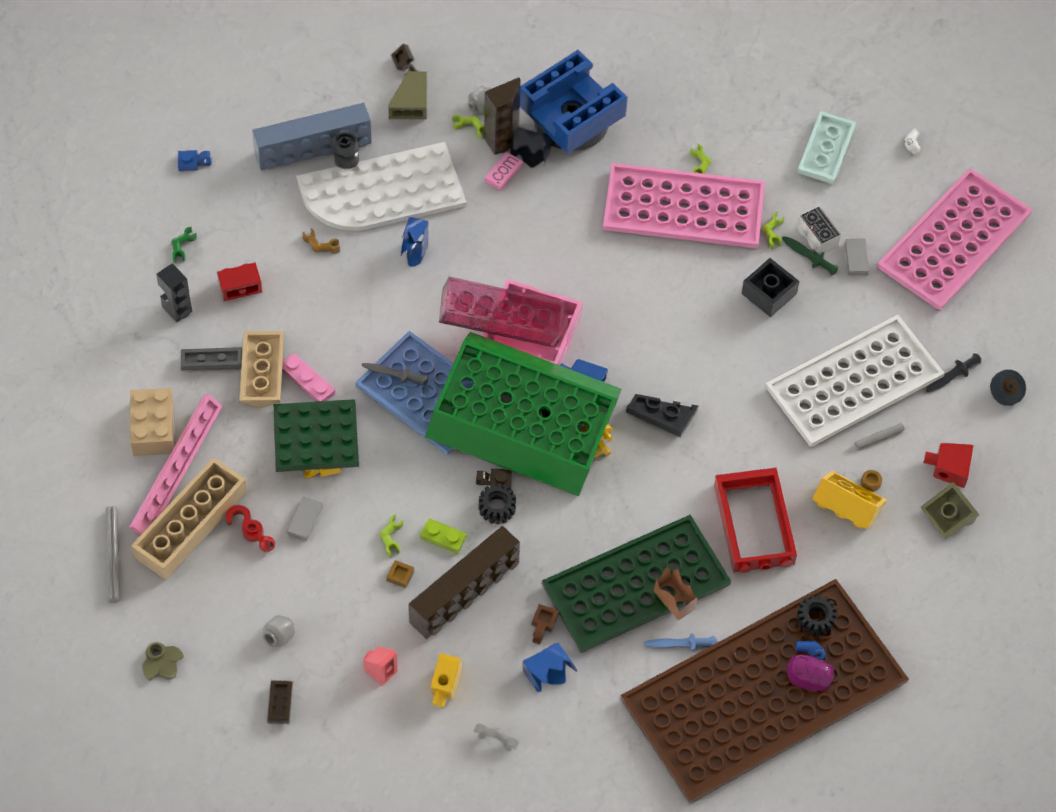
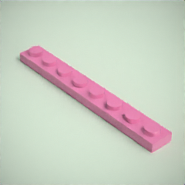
M209 394L203 395L129 527L139 536L166 509L222 408V405Z

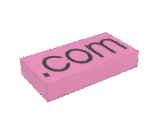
M506 153L487 174L485 182L501 191L521 168L523 161Z

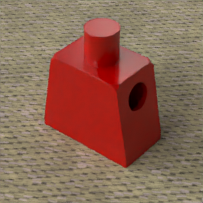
M940 443L937 453L925 452L923 463L935 466L933 473L935 478L950 484L954 482L956 486L965 488L974 445Z

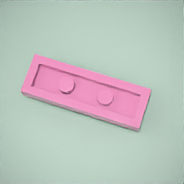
M291 354L283 361L282 372L316 402L327 401L336 394L335 389L296 354Z

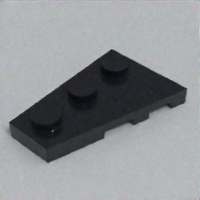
M635 394L626 408V413L681 438L698 411L699 406L692 404L689 407L680 405L681 402L677 401L668 403L661 401L660 398Z

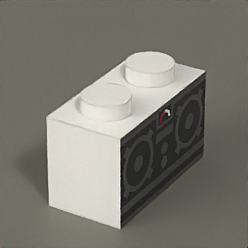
M820 207L800 215L797 226L798 231L806 237L809 246L815 249L818 254L839 245L841 234Z

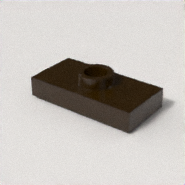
M271 680L268 723L290 724L293 681Z

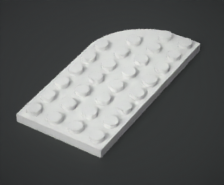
M445 142L359 161L351 169H342L337 166L296 176L304 205L308 211L324 224L340 230L364 231L407 221L409 217L420 218L466 207V199Z

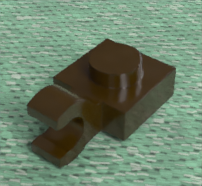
M403 43L391 54L396 68L406 75L408 71L417 70L411 64L414 57L409 46Z
M491 469V474L486 471H477L476 485H490L491 489V484H495V487H498V484H502V488L506 485L509 487V491L511 490L512 471L507 469Z

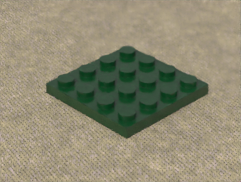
M355 399L273 404L276 472L359 467Z

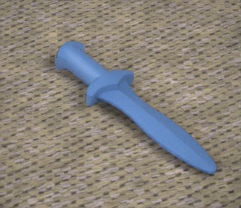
M690 633L689 638L653 639L645 641L644 645L659 648L683 646L691 648V652H694L696 647H708L716 644L717 639L714 636L710 638H695V635Z

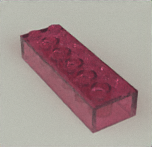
M449 276L442 289L439 323L555 348L562 338L565 302Z

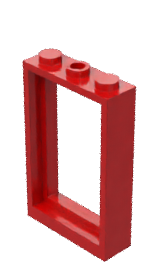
M777 467L716 475L714 488L733 572L747 573L756 569L768 570L772 567L781 566L782 568H787L795 565L797 552ZM770 485L785 553L741 558L726 491Z

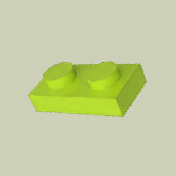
M430 518L420 534V539L456 554L459 553L467 538V533Z

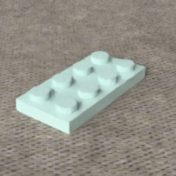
M820 111L797 173L834 184L857 122Z

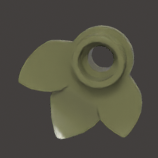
M159 642L151 643L145 651L147 659L142 665L144 675L149 680H152L158 674L166 679L175 678L177 674L175 662L184 657L183 653L175 646L165 647ZM160 652V655L154 656L153 653Z

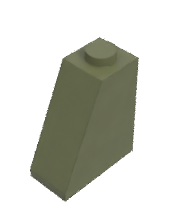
M427 71L407 72L388 104L389 119H427Z

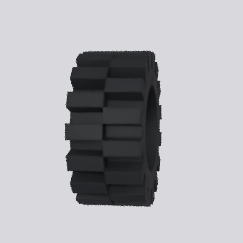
M491 484V489L487 486L485 491H481L478 507L480 515L483 516L485 521L489 518V523L493 524L495 520L496 524H500V520L506 523L507 518L509 520L512 519V514H515L516 496L513 495L514 491L512 489L508 491V486L505 485L502 488V484H498V487H495V484ZM493 499H501L505 502V506L501 509H494L490 507L489 503Z
M810 595L809 599L806 597L803 602L801 601L797 612V622L799 621L798 626L800 628L803 627L802 631L804 633L808 630L810 636L814 632L816 637H820V633L824 636L827 634V631L830 632L837 617L836 606L833 607L834 603L832 600L828 603V597L826 596L824 599H821V595H817V598L814 595ZM811 610H819L824 613L825 618L822 621H814L809 617V612Z

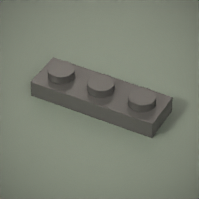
M242 347L181 349V371L241 369Z

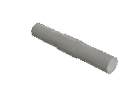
M899 423L854 442V445L858 450L904 431V425Z

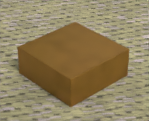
M395 560L386 577L387 582L407 588L414 573V567Z

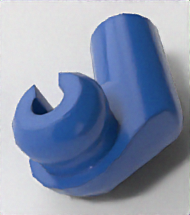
M796 641V652H807L810 656L819 660L825 658V650L817 642Z

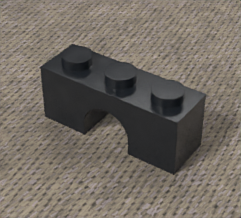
M172 263L158 272L156 276L158 285L165 292L160 296L162 308L178 322L190 315L192 306L188 280Z

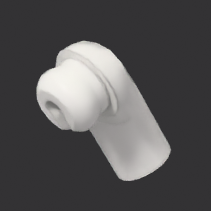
M912 129L904 140L905 147L912 154H917L921 150L916 140L920 135L917 129Z

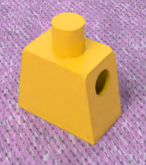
M443 653L439 654L430 687L431 693L434 695L433 706L444 708L447 699L453 700L463 670L461 658Z

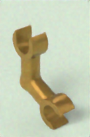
M310 228L311 236L305 235L304 232L302 233L303 240L310 243L315 252H340L339 246L333 247L334 245H339V239H331L329 243H319L315 238V231Z

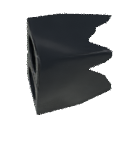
M518 127L508 150L511 149L510 154L514 157L520 154L523 162L531 168L536 167L543 161L545 166L552 148V138L545 134Z

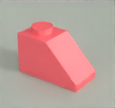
M378 646L374 651L370 650L364 657V670L382 686L398 672L397 653L394 650Z

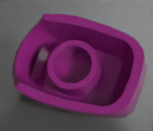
M795 655L788 662L787 674L791 684L797 687L814 691H826L830 688L834 668L825 661L815 657Z

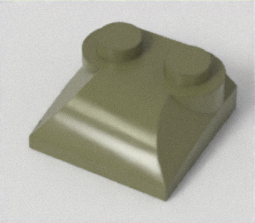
M954 482L920 507L945 539L963 527L972 525L979 516V513Z

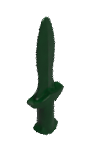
M786 236L782 237V240L791 249L811 260L813 263L812 268L821 266L829 271L830 275L837 273L838 265H833L824 259V252L821 254L814 253L800 242Z

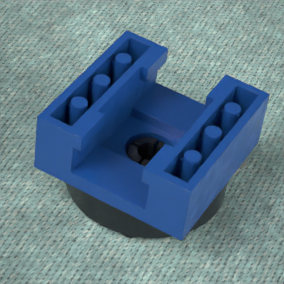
M576 50L524 83L520 88V108L534 121L536 131L552 138V146L564 150L567 154L571 151L584 150L597 144L606 135L611 125L626 116L628 97L614 83L603 89L589 75L590 70L593 68V63L579 50Z

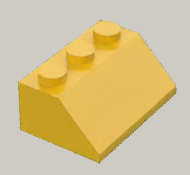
M831 471L822 478L812 498L813 501L817 502V506L834 511V514L839 518H847L853 521V525L860 529H868L873 524L887 499L834 471Z

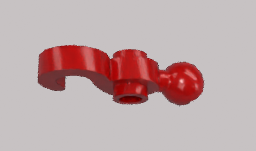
M243 505L230 507L226 512L227 525H232L235 515H243L242 533L245 540L249 542L258 541L260 549L264 552H270L275 548V540L270 536L263 535L262 524L257 520H251V514L247 507Z

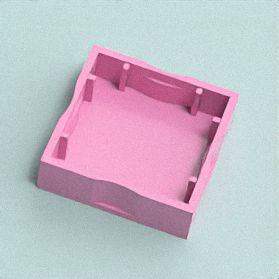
M507 279L498 299L496 311L489 320L483 336L560 365L564 360L581 318L583 302L558 294L542 292L532 286Z

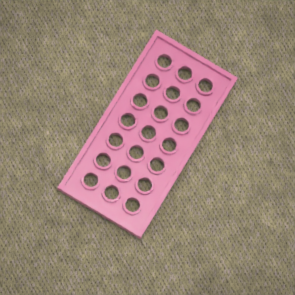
M612 163L603 230L758 249L765 181ZM632 181L634 184L625 185L623 182ZM650 183L653 186L650 188H646L643 186V184ZM669 185L672 189L665 190L662 186ZM687 187L691 191L683 192L681 189ZM708 190L710 194L704 195L700 191ZM726 192L729 194V196L723 197L720 195V193ZM745 194L749 198L741 199L739 195ZM628 196L631 198V200L624 201L622 200V197ZM646 198L649 199L651 202L643 203L641 202V200ZM661 201H668L670 204L667 205V206H664V205H661L660 202H661ZM681 203H686L689 205V207L682 208L679 205ZM704 205L707 206L709 209L701 210L699 209V206ZM719 208H725V209H727L728 211L725 212V213H722V212L718 211V209H719ZM744 210L747 214L740 215L737 211ZM627 212L629 216L622 217L619 213ZM645 214L648 218L641 219L639 215ZM663 216L666 217L668 220L663 222L660 221L658 218ZM685 219L687 223L681 224L677 220ZM703 221L707 225L699 226L697 222ZM721 223L724 224L726 227L721 229L718 228L716 225ZM743 226L745 230L739 231L735 227Z
M969 168L878 262L877 268L941 311L1031 215L1032 209ZM969 190H975L978 194L973 195ZM990 200L994 205H987L984 201ZM958 202H965L967 206H960ZM1007 211L1010 215L1004 216L1000 212ZM979 212L983 216L976 217L973 213ZM946 214H954L955 218H949ZM989 223H996L999 227L993 228ZM968 224L971 226V229H965L962 225ZM940 225L944 230H937L935 226ZM978 235H985L987 239L982 240L978 238ZM957 236L960 240L954 241L950 237ZM929 237V238H931L933 241H932V242H926V241L923 240V238ZM966 247H973L976 251L970 252ZM940 248H945V249H947L949 252H948V253H942V252L939 251V249H940ZM917 249L921 251V254H914L911 250ZM955 259H962L965 263L958 264L955 262ZM934 260L937 265H930L927 261ZM900 262H908L910 266L904 267ZM950 271L953 275L946 276L943 272ZM922 272L925 274V277H918L916 273ZM938 283L941 285V288H934L931 284Z

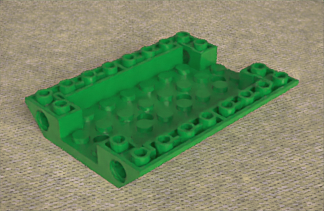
M469 332L461 345L433 410L425 438L579 497L622 389L476 333ZM469 380L473 383V386L471 388H464L462 382ZM509 395L512 400L509 403H504L500 397ZM543 409L548 410L550 416L543 418L539 415V411ZM580 424H585L589 430L583 433L577 427Z

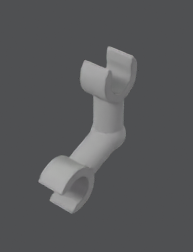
M477 724L473 731L480 733L478 737L481 739L486 737L496 738L509 751L512 748L516 750L519 744L518 740L508 737L499 728H488L485 725Z

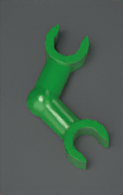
M187 227L184 230V234L171 240L174 251L172 258L175 264L177 256H181L185 262V253L181 250L180 244L185 241L192 242L197 238V233L188 235L192 232V227Z

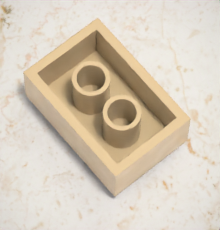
M171 388L130 390V432L133 456L171 454L175 447L174 400Z

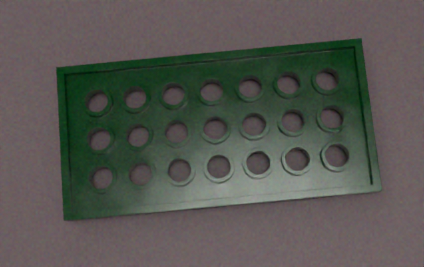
M690 514L542 580V586L556 610H559L562 621L582 653L671 612L653 591L656 578L650 576L649 573L651 571H658L662 575L669 563H677L681 579H685L690 583L688 586L691 587L693 595L697 597V600L731 585V580ZM680 537H683L688 542L682 545L679 544L676 540ZM667 546L669 551L662 553L658 550V547ZM642 554H648L651 557V559L648 561H643L640 559L639 556ZM694 554L698 559L696 561H689L686 556ZM629 562L632 568L623 569L621 564ZM606 570H609L614 575L610 578H606L602 575V573ZM699 571H705L708 574V576L706 578H700L697 576L696 573ZM592 579L595 584L593 586H586L583 581ZM639 579L642 585L634 586L631 584V581ZM664 586L665 588L670 589V594L674 597V588L671 586ZM572 587L576 590V593L569 595L564 590ZM619 587L624 592L616 595L612 592V589ZM595 596H602L605 601L603 603H596L593 598ZM649 596L652 598V602L643 603L641 598ZM683 601L676 602L678 609L687 605ZM582 604L586 607V610L578 612L574 607ZM629 604L634 609L631 612H626L622 609V606ZM612 613L615 618L609 621L603 615ZM591 621L596 624V627L588 629L584 624Z

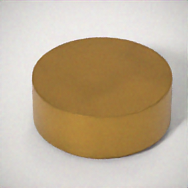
M868 470L863 473L861 478L862 487L870 491H876L881 487L882 476L879 472Z

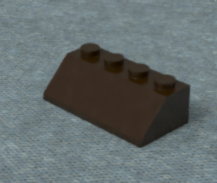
M519 77L485 91L484 140L494 155L508 150L513 136L519 127L521 79Z

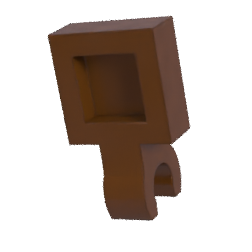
M541 604L538 605L531 624L536 627L532 642L540 645L545 630L552 632L559 615V610Z

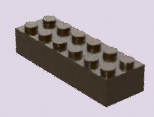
M502 525L408 603L409 623L425 639H428L431 635L435 636L445 623L452 622L456 618L457 613L462 609H467L477 596L484 595L489 586L493 583H498L508 570H513L519 564L520 541Z

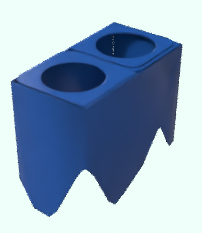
M414 217L408 218L402 236L403 242L400 255L401 257L406 252L407 262L411 267L422 262L428 246L429 221ZM423 234V240L417 241L419 237Z
M558 642L523 661V672L538 692L542 691L541 682L551 685L564 684L566 682V665L576 672L577 668Z

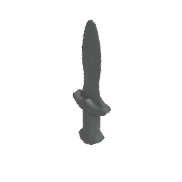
M362 363L364 368L400 378L401 383H405L407 380L420 383L422 386L428 383L427 375L411 373L409 367L406 370H396L383 365Z

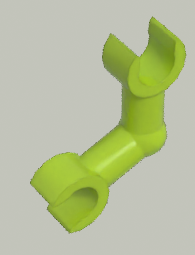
M454 115L452 117L453 122L459 121V123L453 124L454 129H461L463 125L473 124L477 129V136L482 139L481 131H484V125H482L477 116L473 115L462 118L460 115Z
M697 143L699 151H694L690 148V154L694 158H699L702 163L699 167L693 169V173L705 174L712 160L703 152L702 145Z
M778 211L774 212L771 220L762 227L763 232L769 239L768 246L771 249L774 246L772 241L777 242L779 246H781L782 242L781 237L775 235L772 231L775 226L782 225L785 216L782 219H776Z
M396 514L390 517V523L379 533L386 546V554L391 557L390 548H395L398 553L400 550L399 545L393 542L389 536L394 530H399L403 526V520L398 524L393 523L396 519Z

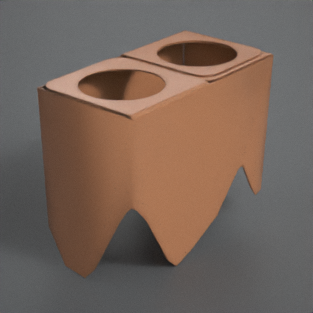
M667 567L659 579L656 578L653 591L677 620H680L696 609L697 597L693 595L690 586L682 583L679 570L676 569L671 574ZM664 586L673 587L675 596L673 597L667 591L661 590V588ZM678 601H683L687 604L681 612H679L676 605Z

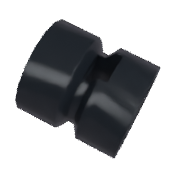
M341 132L334 136L332 143L335 164L342 169L355 167L359 162L357 137L349 132Z

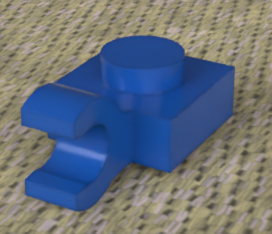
M197 150L178 151L179 171L198 170V165H212L210 151H202L200 154H198Z

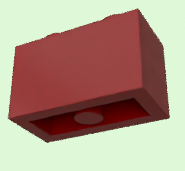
M256 262L217 271L218 283L224 301L263 292Z

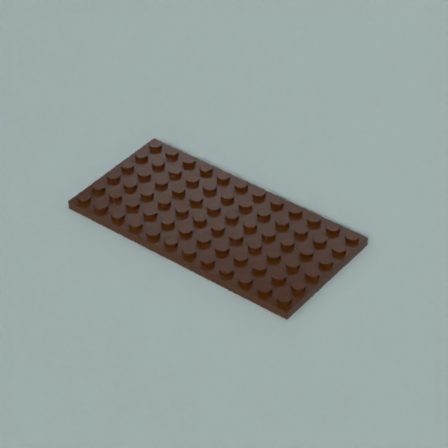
M834 579L621 694L620 699L691 804L906 684L909 678L838 580ZM810 595H814L815 598H817V595H821V599H824L826 596L828 597L827 602L829 603L832 600L834 603L833 607L836 606L837 617L834 627H832L830 632L827 631V634L824 636L820 633V637H816L814 632L810 636L808 630L804 633L802 631L803 627L800 628L798 626L797 612L800 603L806 597L809 599ZM811 610L809 612V617L814 621H822L825 618L824 613L819 610ZM796 641H815L825 650L826 656L822 661H825L834 668L833 679L828 690L814 691L791 684L787 674L789 660L795 655L810 656L807 652H796Z

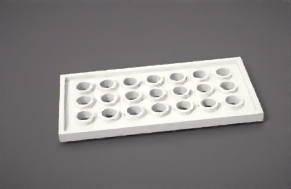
M896 315L767 382L765 388L808 445L813 447L944 377L945 373L901 317ZM895 337L898 341L893 343L888 338ZM871 346H879L882 350L875 351L871 348ZM899 352H907L910 356L902 357ZM862 354L865 356V359L859 360L855 355ZM889 360L893 363V365L887 366L883 363V361ZM841 362L847 363L849 367L841 368L838 364ZM912 366L919 367V368L921 369V371H920V372H914V371L911 369V367H912ZM869 368L874 369L877 373L869 374L866 370ZM822 372H831L832 376L825 377ZM902 375L905 379L899 381L894 376ZM850 378H858L860 382L853 383L850 381ZM813 380L816 384L810 386L807 385L805 381ZM878 384H886L888 389H881L878 387ZM841 386L844 390L842 392H837L833 389V387ZM794 388L797 389L799 393L791 394L788 390ZM861 393H870L872 397L865 398L861 395ZM820 394L825 395L827 399L821 401L816 396ZM852 401L855 403V406L848 407L845 402ZM800 404H808L810 408L802 409ZM833 409L836 410L839 414L836 416H832L828 413V411ZM814 418L820 419L822 423L816 425L811 420Z

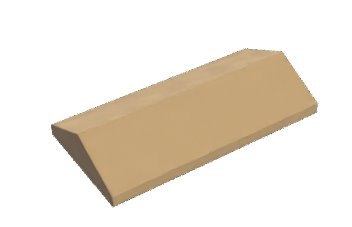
M244 331L240 403L262 408L281 402L284 331Z

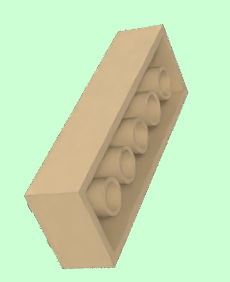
M213 457L131 545L133 557L167 580L224 518L228 509L247 492L246 479Z

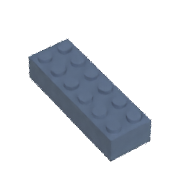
M365 103L253 129L254 152L260 170L272 169L334 153L332 140L334 136L341 132L354 134L357 137L358 147L371 144V119Z

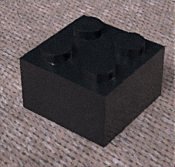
M769 258L743 281L741 294L768 316L772 317L797 294L800 281L773 259Z

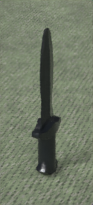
M973 353L972 357L965 362L956 360V366L951 371L945 373L944 377L931 383L926 391H935L959 375L964 374L967 377L970 367L975 364H981L980 355Z

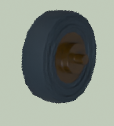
M1012 369L1002 370L992 378L990 391L998 403L1004 406H1011L1019 403L1024 398L1026 382L1017 371Z

